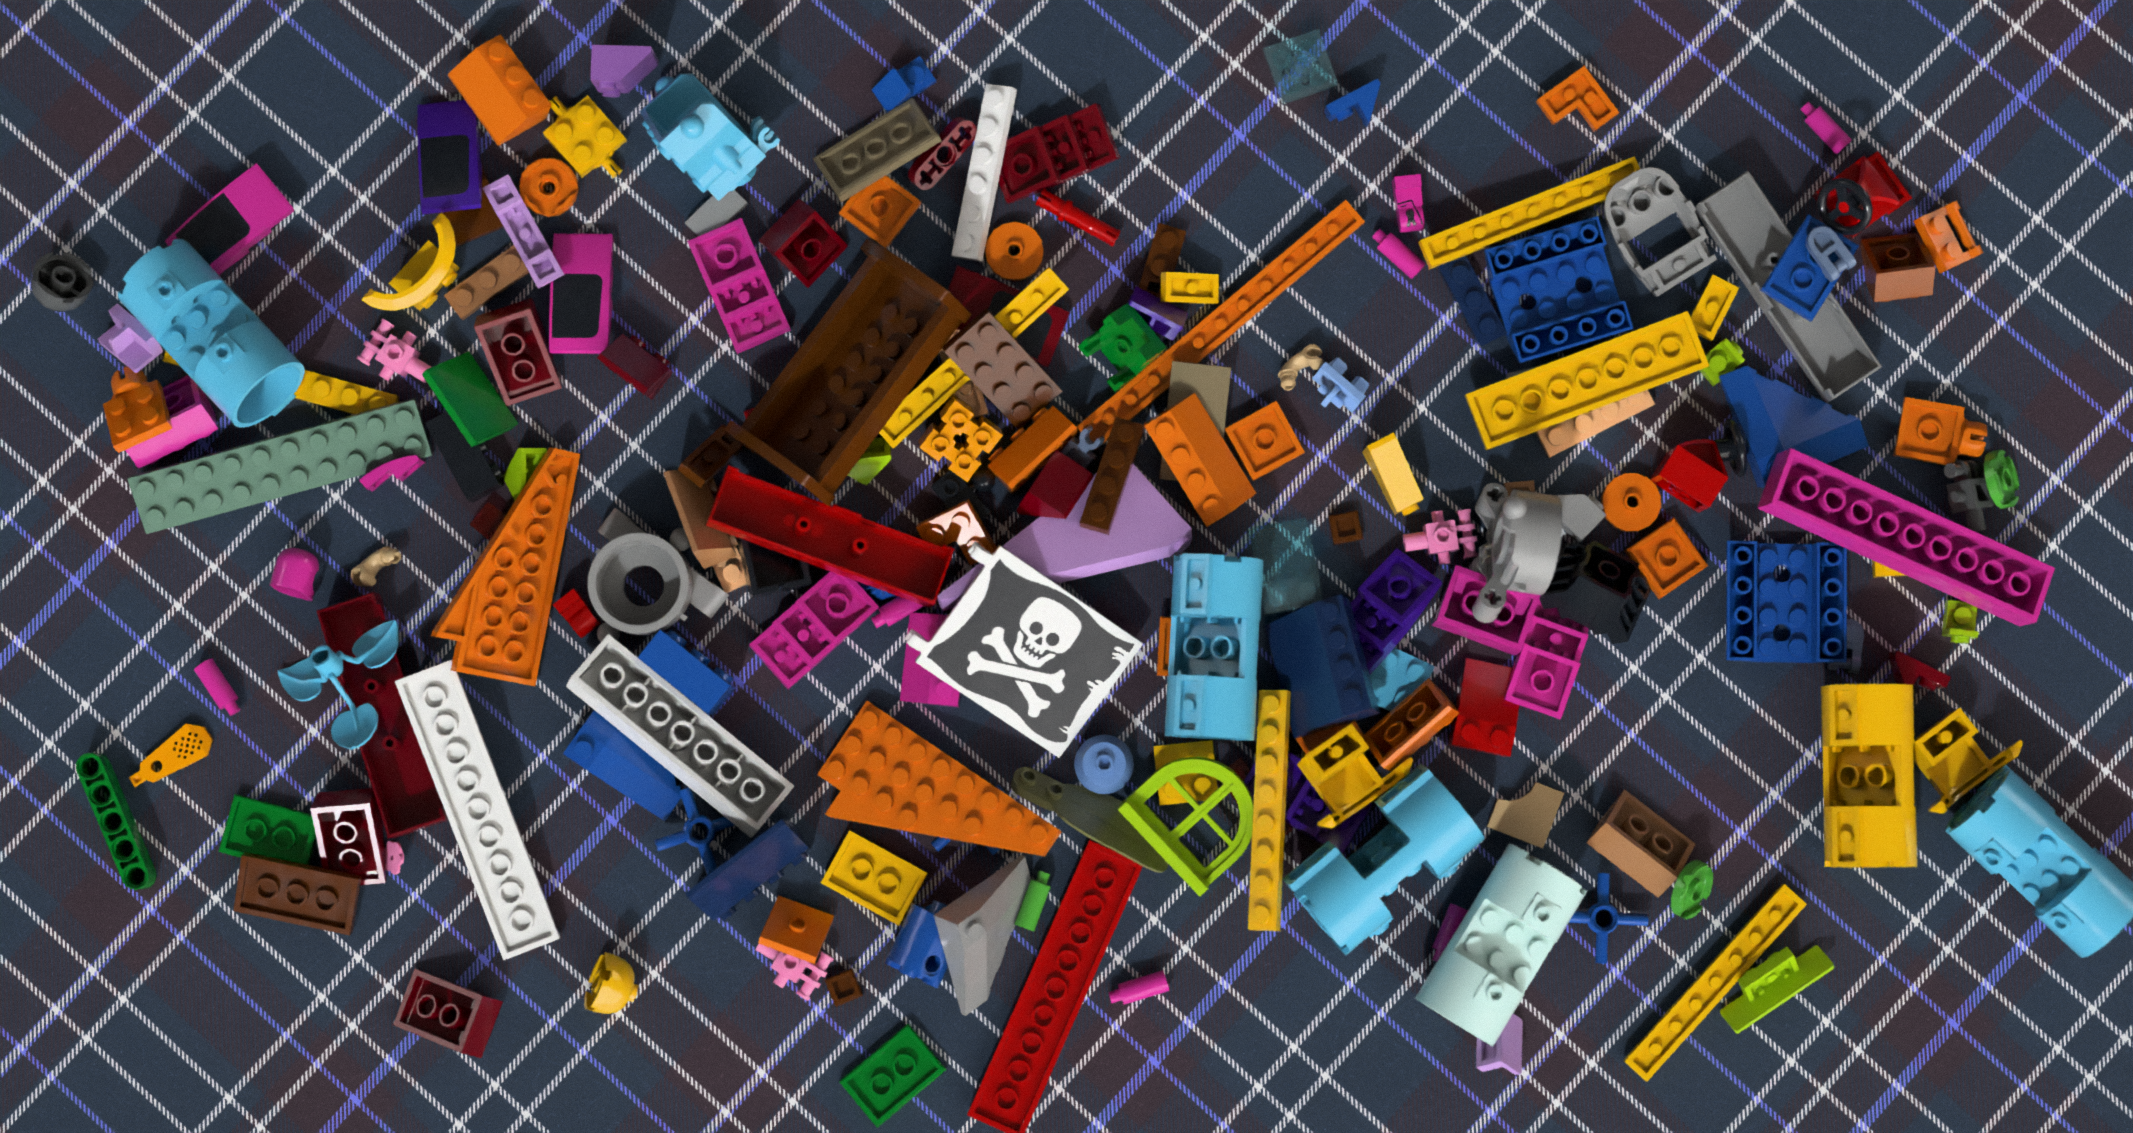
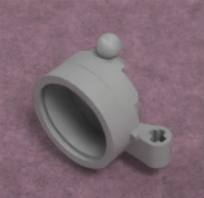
M1490 483L1483 488L1475 504V511L1487 528V543L1479 547V556L1471 563L1472 571L1483 574L1486 577V585L1480 591L1472 607V613L1478 621L1483 623L1495 621L1506 602V590L1543 595L1548 589L1556 568L1562 536L1563 515L1561 501L1558 496L1513 489L1510 496H1508L1506 488L1498 483Z
M617 508L613 509L597 531L610 542L601 550L598 548L595 551L597 555L591 564L588 575V592L594 609L605 621L597 629V638L600 642L608 634L618 641L620 631L637 636L655 635L660 629L664 631L674 625L680 618L686 621L688 617L684 613L689 603L712 619L729 597V594L690 567L687 559L681 553V551L691 547L684 528L675 529L670 535L669 543L658 536L644 532L635 525L636 523ZM641 566L655 568L662 575L664 581V591L660 599L648 606L633 604L627 598L624 590L628 574Z

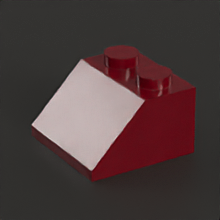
M800 198L758 240L807 288L848 247L824 219Z
M621 334L599 354L597 359L650 400H653L673 373L667 367L670 362L657 352L652 356L645 351L646 344L633 334L630 338Z

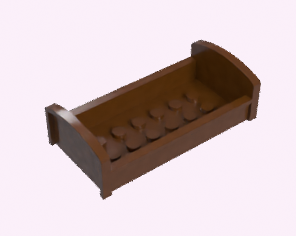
M866 239L860 247L868 258L742 426L730 420L724 428L727 433L752 453L757 452L800 483L828 507L835 499L834 492L961 322L965 324L972 315L940 284L869 239Z

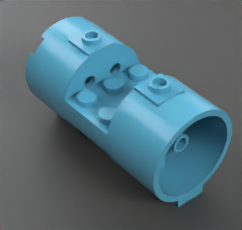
M174 239L172 245L164 249L160 245L156 246L143 255L123 278L126 285L123 290L118 291V298L121 303L235 426L240 428L249 427L265 420L271 415L275 417L296 397L294 393L300 386L305 374L304 366L188 241Z
M1192 553L1174 556L1165 736L1255 741L1258 683L1256 676L1264 560L1242 556L1238 559L1237 557Z
M1422 764L1418 765L1375 801L1389 824L1346 859L1330 841H1327L1283 878V881L1294 892L1293 894L1321 929L1333 939V943L1345 955L1350 953L1367 937L1371 938L1374 935H1380L1389 927V922L1394 918L1380 898L1383 895L1388 896L1398 888V883L1403 878L1416 874L1422 867L1421 863L1439 880L1443 877L1447 878L1457 871L1458 865L1463 861L1462 858L1485 840L1482 832L1464 808L1431 771Z
M2004 765L1989 776L1977 789L1978 792L1967 804L1964 803L1948 822L1945 831L1990 874L1999 873L2036 907L2034 915L2080 958L2088 957L2105 946L2133 918V881L2095 847L2092 849L2055 814V809L2007 765Z

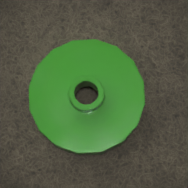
M2003 449L1988 452L1984 461L1986 485L1992 500L2000 509L2014 507L2019 500V496L2014 497L2015 490H2019L2017 471L2012 459L2009 456L2004 457L2005 451Z
M1693 860L1679 874L1671 896V908L1675 915L1687 920L1695 917L1702 910L1703 906L1699 904L1703 898L1707 900L1713 884V872L1707 863Z

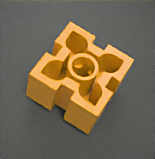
M953 394L940 411V418L942 420L940 425L937 426L932 422L918 440L920 449L938 462L942 456L947 458L948 469L968 482L981 465L978 455L982 450L989 454L1003 434L1001 428L983 415H981L978 421L973 418V408ZM962 433L966 434L965 442L956 443L954 437L956 434L959 436Z

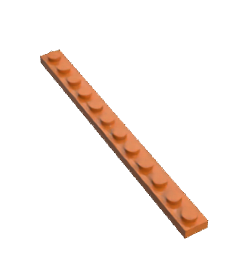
M1347 200L1343 201L1076 426L1077 430L1081 433L1085 428L1092 426L1093 430L1089 433L1090 440L1095 442L1096 439L1103 436L1105 438L1103 443H1105L1109 439L1116 417L1131 421L1169 389L1172 361L1200 363L1360 228L1365 221Z

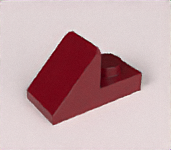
M1898 650L1891 651L1888 655L1896 684L1914 686L1918 678L1920 679L1919 685L1935 691L1936 688H1946L1951 679L1950 676Z

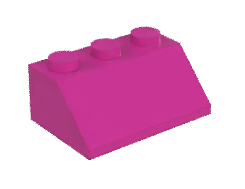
M189 375L163 387L173 429L125 450L138 469L154 464L160 458L174 451H180L186 445L200 438H206L219 429L215 412L206 394Z
M1455 565L1440 600L1432 626L1514 656L1522 651L1540 595L1506 590V602L1495 621L1491 623L1480 622L1474 617L1472 607L1480 591L1486 585V577L1478 572Z
M911 613L909 615L908 632L910 629H913L926 640H930L948 615ZM906 643L900 701L959 708L961 692L917 664L915 660L921 652Z

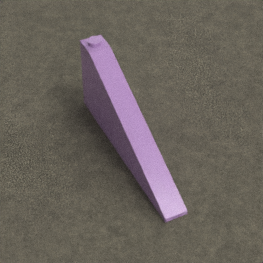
M1133 464L1109 535L1080 527V520L1096 474H1094L1093 479L1066 519L1040 516L1002 545V547L1056 584L1168 558L1175 552L1181 553L1191 543L1192 528ZM979 563L937 596L939 606L943 611L955 607L984 567V564Z

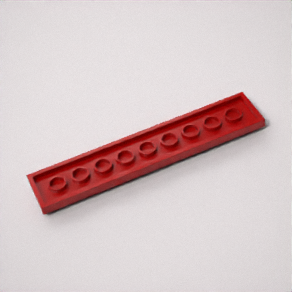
M1089 840L968 1111V1116L1005 1133L1026 1132L1143 866L1107 847Z

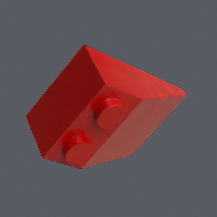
M1465 658L1456 702V709L1459 711V714L1454 717L1452 722L1449 746L1502 757H1511L1519 705L1504 700L1512 667Z

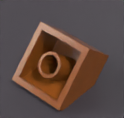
M1919 232L1861 239L1860 246L1866 286L1874 302H1889L1897 299L1933 295L1935 264Z

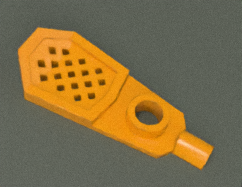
M185 724L140 763V770L130 776L129 780L134 787H137L146 780L154 783L209 755L213 738L206 727ZM156 761L162 763V769L159 772H156L153 768V764Z

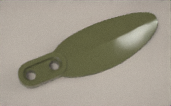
M1021 767L1015 771L1011 780V788L1017 795L1046 810L1054 811L1064 822L1083 835L1151 871L1162 873L1167 869L1168 863L1118 811L1122 801L1108 794L1094 793L1083 786L1063 784L1030 767Z

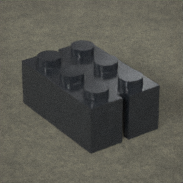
M737 537L750 599L776 594L780 590L779 587H781L782 592L806 588L812 583L806 562Z

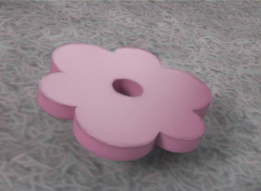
M388 841L386 844L387 848H384L386 870L396 875L399 874L400 865L404 862V852L399 842Z

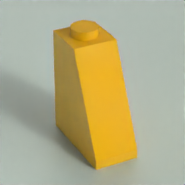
M1394 432L1368 445L1362 453L1394 515L1402 512L1403 516H1406L1420 509L1418 503L1424 498Z

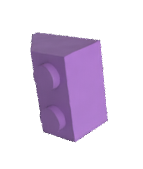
M592 45L590 80L597 91L602 93V96L620 97V93H629L658 66V58L651 46Z

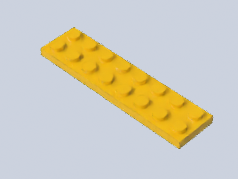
M1686 311L1465 395V398L1487 451L1705 369L1710 365L1689 312Z

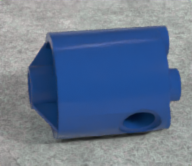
M933 900L932 904L926 907L912 903L885 964L898 969L899 972L915 979L917 977L922 982L938 988L948 965L934 914L948 905L937 900Z

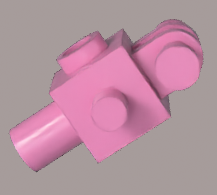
M382 318L380 320L382 322L376 331L372 330L370 332V335L373 336L370 342L365 340L363 343L365 348L360 356H357V359L369 366L371 364L369 362L377 353L374 359L385 365L379 373L380 377L389 382L394 372L404 378L409 373L425 383L426 380L422 374L431 366L418 359L421 353L411 347L417 336L406 331L401 340L392 334L386 338L391 328L395 326ZM381 342H383L384 344L382 348L379 349L378 347L380 346Z
M1471 509L1456 511L1460 523L1458 526H1456L1455 520L1444 521L1443 510L1431 512L1432 523L1425 524L1423 532L1403 534L1405 552L1426 549L1427 556L1437 554L1439 565L1451 563L1449 552L1459 550V545L1463 544L1464 559L1478 557L1475 548V542L1478 539L1477 536L1472 534V530L1476 529L1475 523H1471ZM1457 532H1462L1463 538H1458Z
M758 944L756 951L774 961L770 968L777 971L778 974L773 983L783 988L788 979L795 983L800 979L804 980L805 982L800 990H797L796 994L808 1001L814 988H819L821 985L818 980L821 976L826 977L828 973L825 970L830 962L834 960V958L821 951L816 964L761 944ZM806 968L812 970L809 976L804 973Z

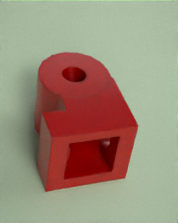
M574 588L553 604L580 638H583L601 624L580 592Z

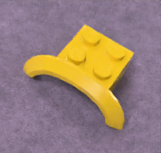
M442 212L432 221L438 234L439 248L428 240L388 284L398 293L383 294L370 289L362 298V301L371 307L381 310L396 311L414 306L421 311L423 308H429L438 298L436 294L443 286L448 287L458 276L456 272L459 270V267L453 262L456 250L455 233L450 221Z
M1958 708L1945 715L1914 739L1913 761L1940 795L1930 805L1928 811L1945 813L1952 804L1968 791L2018 757L2023 742L2019 740L1991 759H1988L1972 738L1979 731L1962 709Z
M1352 723L1306 754L1297 763V766L1332 812L1331 815L1329 814L1319 821L1317 825L1319 827L1334 828L1378 798L1409 774L1413 763L1412 757L1382 779L1364 755L1369 746Z

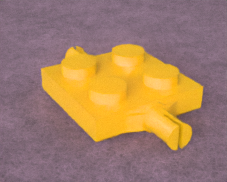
M588 95L575 106L568 109L557 96L553 97V101L550 100L549 102L551 103L552 110L558 117L551 126L543 131L546 139L581 178L593 169L601 166L608 171L612 178L617 177V174L619 175L622 169L612 160V156L619 147L627 142L624 135Z

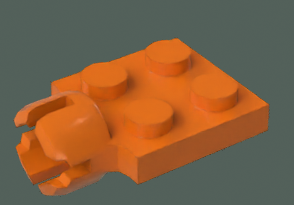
M123 367L125 374L123 379L119 370L113 374L111 379L113 397L108 402L103 403L112 445L118 453L173 429L162 385L157 379L148 382L147 376L144 375L142 370L135 373L129 367Z
M1904 397L1893 456L1941 465L1955 463L1957 456L1961 455L1978 458L1983 454L1986 442L1977 440H1984V437L1988 436L1987 425L1967 420L1964 417L1965 407Z

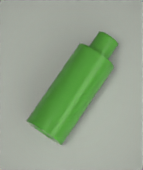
M1039 870L1036 880H1030L1016 917L1015 925L1035 931L1051 886L1047 885L1050 874Z

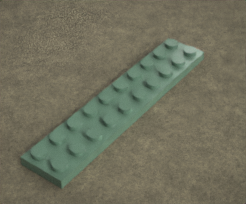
M415 397L129 476L127 480L146 534L364 475L389 461L405 456L417 455L421 459L433 455V450Z

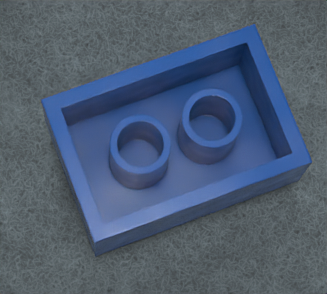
M660 629L637 658L707 714L714 716L736 689L731 684L734 678L719 667L713 670L708 666L711 660L695 648L691 651L685 647L687 641L675 631L670 629L668 632Z

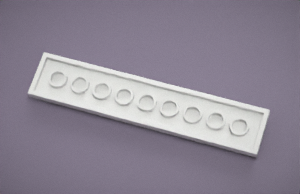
M452 660L396 680L395 684L503 960L558 940L561 937L459 674L456 671H451Z

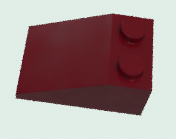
M533 298L476 316L474 328L506 406L562 388L553 355L549 352V342Z
M373 788L318 792L310 810L322 867L362 876L360 885L386 883L383 820Z
M414 969L393 1025L459 1053L482 1058L503 1001L424 971Z

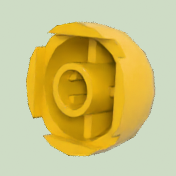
M604 952L605 955H600L588 981L592 983L591 993L585 992L584 1006L585 1009L596 1013L610 1014L623 1009L628 1001H634L638 985L634 984L635 974L631 965L625 959Z

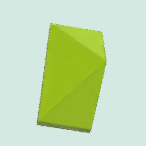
M883 437L875 438L847 476L867 486L891 460V447Z
M547 448L517 449L503 477L514 500L517 499L547 452Z

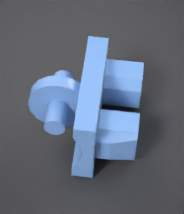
M1336 357L1329 363L1325 362L1312 379L1320 385L1317 390L1326 397L1321 403L1324 408L1332 402L1339 409L1345 406L1353 413L1366 397L1364 394L1369 383L1360 376H1356L1351 383L1342 375L1348 367L1339 357Z

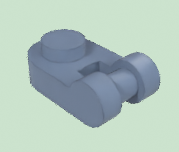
M1819 226L1807 235L1805 240L1806 248L1830 282L1840 277L1839 273L1843 270H1850L1857 264L1853 255L1831 228ZM1832 252H1835L1838 256V260L1834 263L1827 257Z
M1847 619V649L1850 650L1847 662L1827 663V669L1837 671L1841 668L1847 669L1848 673H1859L1864 629L1858 621Z

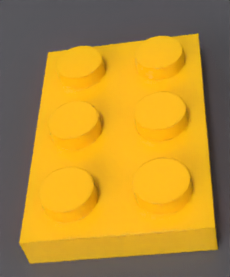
M849 830L821 883L900 926L928 873Z

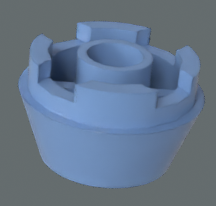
M1097 735L1089 738L1080 746L1075 756L1074 767L1077 778L1085 788L1098 794H1110L1120 790L1128 783L1133 773L1134 760L1129 747L1121 739L1111 735Z

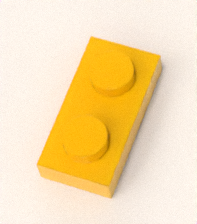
M1161 272L1160 302L1218 304L1219 274Z
M1715 275L1710 277L1690 316L1697 335L1709 341L1714 339L1739 287Z

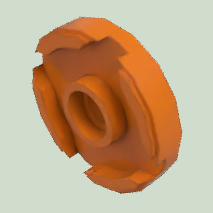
M537 159L529 164L521 174L520 196L527 208L537 215L545 217L559 216L568 211L577 199L579 191L577 177L571 167L559 159ZM547 184H554L555 188L551 193L545 192Z
M1010 222L1002 224L993 230L987 239L985 254L987 263L994 274L1004 280L1015 282L1026 279L1036 273L1042 264L1044 250L1042 240L1033 228L1024 223ZM1012 246H1017L1020 252L1018 255L1013 256L1009 253V249Z
M1625 473L1612 479L1605 487L1601 497V504L1604 506L1602 510L1606 514V520L1614 528L1624 532L1640 531L1649 527L1657 519L1661 509V495L1657 486L1648 477L1638 473ZM1628 497L1636 499L1637 504L1635 507H1630L1627 504Z

